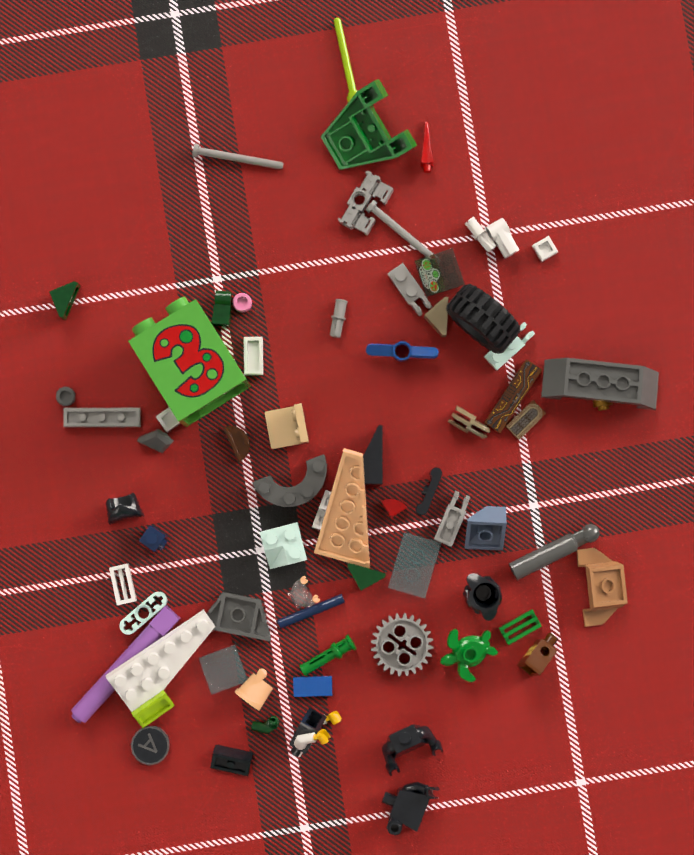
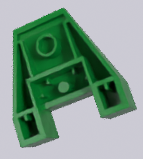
M379 79L358 90L321 135V139L340 170L397 158L417 146L408 129L391 138L373 107L374 104L389 96Z

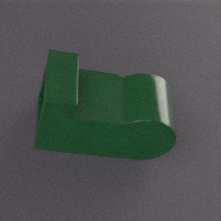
M216 290L212 316L213 326L230 327L231 291Z

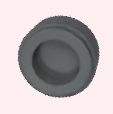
M62 387L56 393V400L63 406H70L76 400V393L69 387Z

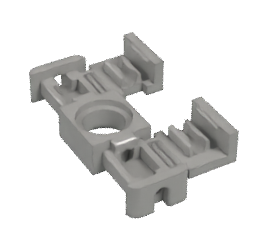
M370 171L365 172L367 176L360 188L356 187L347 202L349 207L342 219L338 218L340 224L349 229L356 228L365 233L366 236H368L376 222L374 218H367L364 216L365 213H363L371 198L377 196L386 205L394 191L392 187L381 182L379 176H374ZM359 195L365 198L364 203L361 205H357L354 202V199Z

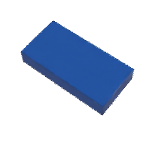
M332 676L293 677L294 697L332 696Z

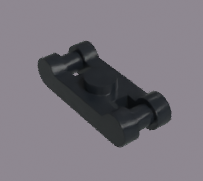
M436 467L430 471V484H425L421 494L424 495V499L421 504L416 506V512L419 515L426 514L442 476L440 468Z

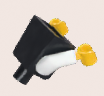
M310 707L289 743L292 746L290 751L292 755L301 757L302 753L306 754L312 743H315L317 740L322 745L328 743V739L331 736L327 730L320 729L329 720L333 725L339 723L342 719L337 711H333L326 716Z

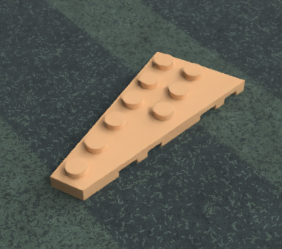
M344 448L314 553L370 568L363 454Z

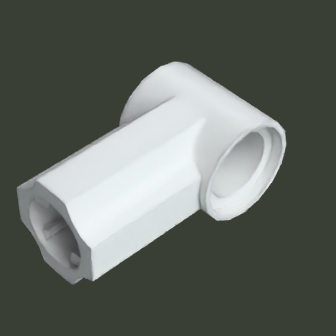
M503 218L485 227L487 234L495 241L504 258H508L519 251L510 234L509 226Z

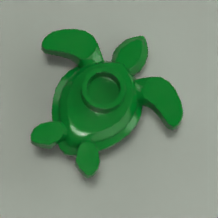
M453 629L447 638V645L452 649V653L444 655L440 663L444 666L458 663L459 676L468 682L475 681L476 678L470 673L468 667L481 663L487 654L495 656L498 653L493 646H490L488 641L491 638V632L486 630L481 637L471 635L458 640V630Z

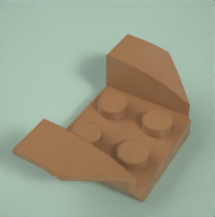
M595 548L578 549L576 551L578 567H586L590 604L589 609H583L584 627L603 625L618 608L628 604L624 565L612 561Z

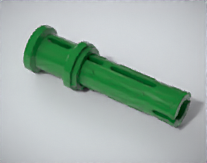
M349 634L345 635L346 638L341 641L333 642L330 645L331 648L300 664L299 667L303 674L307 676V674L322 667L335 658L341 659L345 653L352 649L356 650L357 648Z

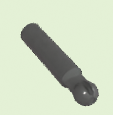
M587 524L582 530L572 535L568 533L508 563L509 567L518 581L577 551L578 547L588 542H595L600 536V531L597 526Z

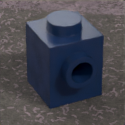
M149 525L139 542L152 551L158 552V550L162 551L166 546L168 535L155 526Z

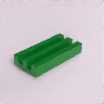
M533 609L502 625L499 627V630L507 644L510 645L542 627ZM529 615L532 616L531 619L513 628L512 630L508 632L504 631L506 628L521 621ZM535 622L534 626L512 637L511 639L508 638V636L512 635L513 633Z

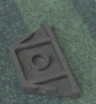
M222 592L207 612V615L215 625L213 630L271 641V634L261 599Z

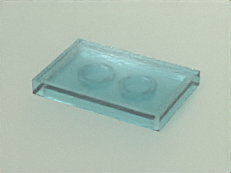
M404 532L388 588L425 599L441 543Z

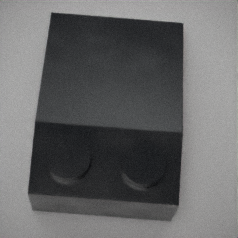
M378 425L363 455L365 485L383 484V425Z

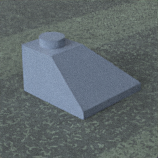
M486 506L468 518L465 549L503 551L507 525L506 507Z

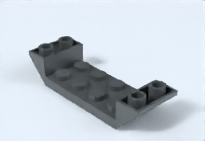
M575 358L544 360L541 398L560 400L562 397L632 404L636 405V408L656 410L659 372L638 365Z

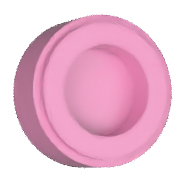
M239 293L233 298V306L236 311L245 313L250 310L252 300L249 295Z

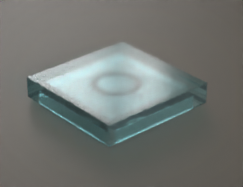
M236 645L199 657L211 695L240 685L247 680Z

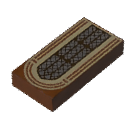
M532 400L505 427L520 440L546 412Z

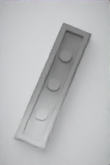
M64 408L63 427H141V408Z

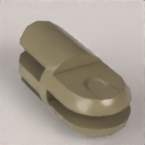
M456 406L455 410L471 420L469 421L454 412L451 416L467 425V427L452 419L448 420V423L466 433L470 431L484 439L487 435L472 427V425L490 433L489 427L477 421L476 416Z

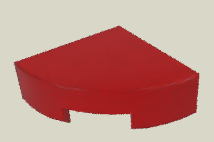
M386 499L381 502L391 518L407 508L403 502L396 499Z

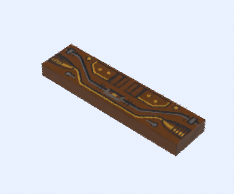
M526 359L484 424L501 433L542 369Z

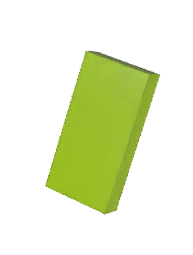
M162 690L131 713L140 726L144 728L175 705L166 692Z

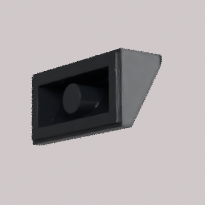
M215 745L210 768L248 776L253 753Z

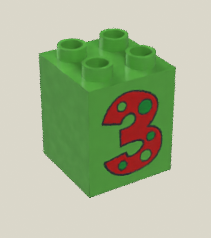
M181 297L165 308L169 316L155 323L151 317L134 326L132 331L135 337L128 342L178 422L188 427L249 389L251 385L198 301L195 299L189 303L186 297Z

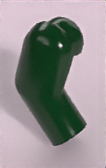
M271 716L264 723L253 721L251 730L269 734L279 726V720L276 716Z

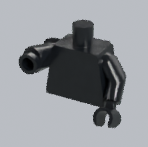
M414 782L399 787L396 795L385 791L381 803L391 806L390 818L387 824L388 832L392 835L400 834L403 824L418 832L429 799L438 798L433 795V790L439 791V787H430L420 782Z

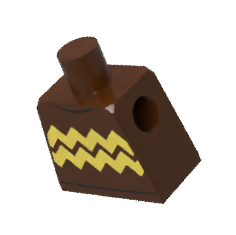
M548 633L544 640H536L517 665L531 677L541 675L557 652L553 646L558 641V638Z

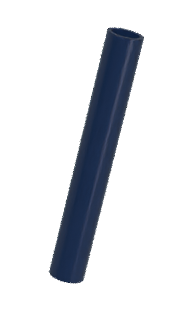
M342 594L278 619L279 627L282 629L341 605L345 601Z

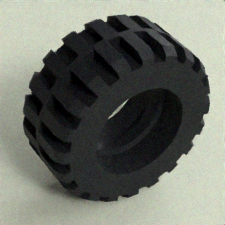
M463 285L447 304L446 311L452 320L475 341L493 353H503L520 333L519 323L508 310L489 294H486L474 285Z

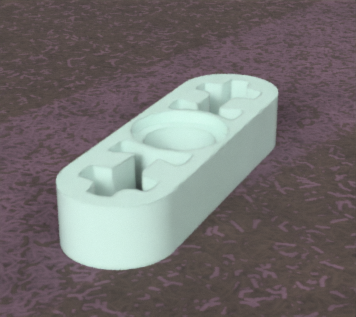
M155 592L121 620L120 630L122 633L130 635L136 632L166 606L167 596L163 592ZM155 596H162L163 599L161 600V602L163 604H156L153 607L154 609H156V611L153 612L152 608L146 603L149 601V603L152 604L153 602H155ZM142 607L147 608L149 611V616L145 619L138 615V611ZM136 618L141 622L139 625L138 622H135L132 625V631L131 629L126 630L124 628L126 626L125 621L131 622Z

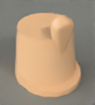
M259 669L257 675L253 673L235 690L239 697L258 711H260L273 690L269 684L263 681L267 676L265 669Z

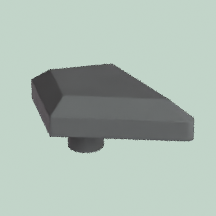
M160 429L137 439V442L161 453L174 441Z

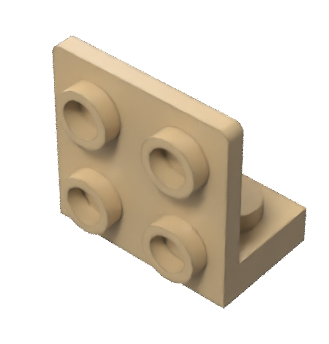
M302 403L294 404L293 407L265 412L271 449L309 443Z

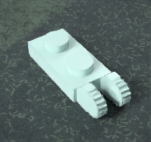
M525 322L520 325V331L526 328L527 324ZM533 331L529 332L522 340L517 336L503 353L497 354L489 351L484 358L497 371L525 346V343L535 333Z

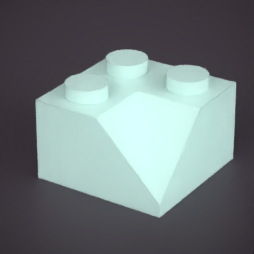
M298 522L260 532L270 569L307 560Z

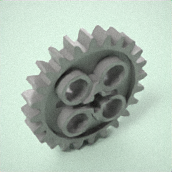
M396 613L395 619H392L389 615V622L382 619L381 621L384 626H376L379 633H372L377 637L375 640H371V643L376 644L375 647L371 648V651H377L373 658H380L377 664L381 665L384 663V671L391 668V675L395 670L398 676L401 675L402 671L408 676L409 670L416 674L415 668L418 667L422 670L421 663L428 664L425 657L432 656L428 650L434 647L428 645V643L433 641V638H427L431 631H424L427 625L423 624L420 626V618L413 621L414 615H411L409 619H407L406 613L403 614L402 618ZM397 626L405 628V633L402 636H397L394 633ZM388 634L393 635L401 642L406 640V646L414 650L416 655L411 654L403 647L398 649V643L389 638ZM413 637L420 638L421 644L418 647L410 645ZM385 642H392L394 649L386 652L383 649ZM402 653L409 654L410 659L407 663L399 661V656Z

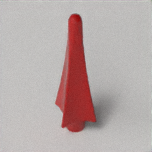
M425 122L420 167H423L424 173H430L434 160L430 144L428 122Z

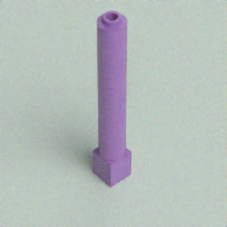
M167 605L164 606L142 633L71 709L73 713L71 716L75 721L86 723L115 691L106 679L108 673L165 636L181 619Z

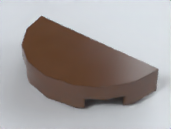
M223 427L238 462H241L249 453V437L238 427Z

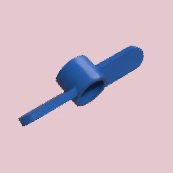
M405 341L397 342L395 345L371 343L366 346V353L368 355L394 357L399 362L407 361L410 357L435 359L439 353L435 347L410 346ZM405 345L409 349V355L405 358H399L395 354L396 347Z

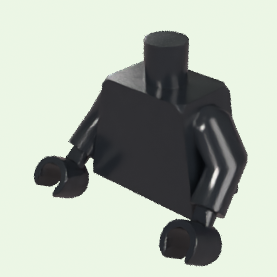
M413 724L388 736L387 742L382 746V752L386 762L385 767L390 776H392L391 772L395 769L398 773L400 772L395 759L417 748L429 744L432 755L436 756V750L443 752L440 741L436 740L429 727Z

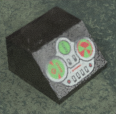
M453 248L414 261L426 297L465 285Z

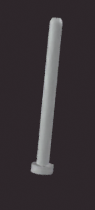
M194 144L192 157L202 155L283 169V163L280 161L201 148L199 144Z
M373 200L366 208L368 213H374L426 258L430 259L435 265L440 264V258L378 208L376 201Z

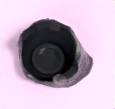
M134 493L119 498H109L106 501L109 525L128 518L145 517Z

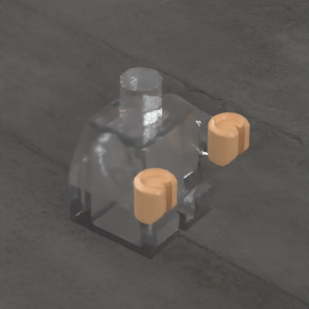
M305 576L297 580L293 584L291 591L287 592L297 609L300 607H311L320 601L318 595L312 596L310 591L307 592L308 588L305 584L308 580L305 579Z

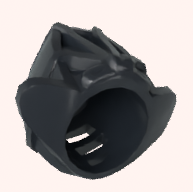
M471 573L466 577L468 585L464 588L463 596L466 598L469 608L476 614L481 613L485 620L490 621L496 616L498 606L502 601L501 587L490 576L482 577L476 573Z

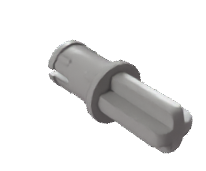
M336 299L334 314L331 315L330 336L341 337L343 321H346L344 317L348 303L346 300Z

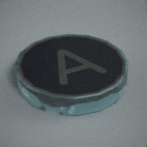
M158 726L141 728L135 733L131 742L132 754L136 760L146 765L160 763L165 759L170 749L168 735Z

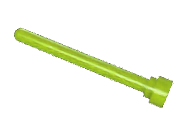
M335 18L334 26L349 89L347 102H349L357 90L341 19Z

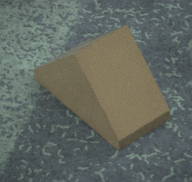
M444 297L424 315L426 321L441 337H446L448 313L446 307L449 297Z

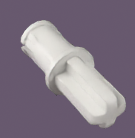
M475 217L470 218L465 223V226L475 236L474 239L478 240L487 252L492 251L496 247L494 241L486 233L487 230L481 227Z

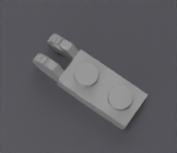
M403 263L387 273L408 305H411L418 316L422 315V310L415 303L419 298L426 308H432L425 293Z
M456 490L433 539L450 547L454 543L470 500V496L466 495L461 509L455 507V502L459 497V492Z

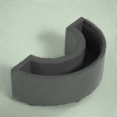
M323 454L306 461V476L296 486L288 488L275 483L270 475L254 481L252 484L260 496L274 505L281 507L303 505L312 500L325 483L327 475L325 455Z

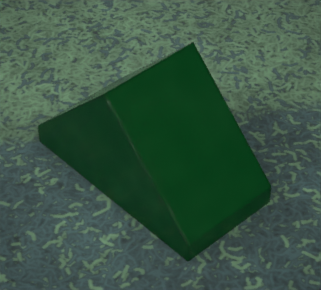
M75 281L49 291L59 317L67 320L81 287Z
M348 563V569L361 591L385 578L386 573Z

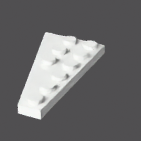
M203 609L106 675V679L131 712L165 689L215 628L214 623Z

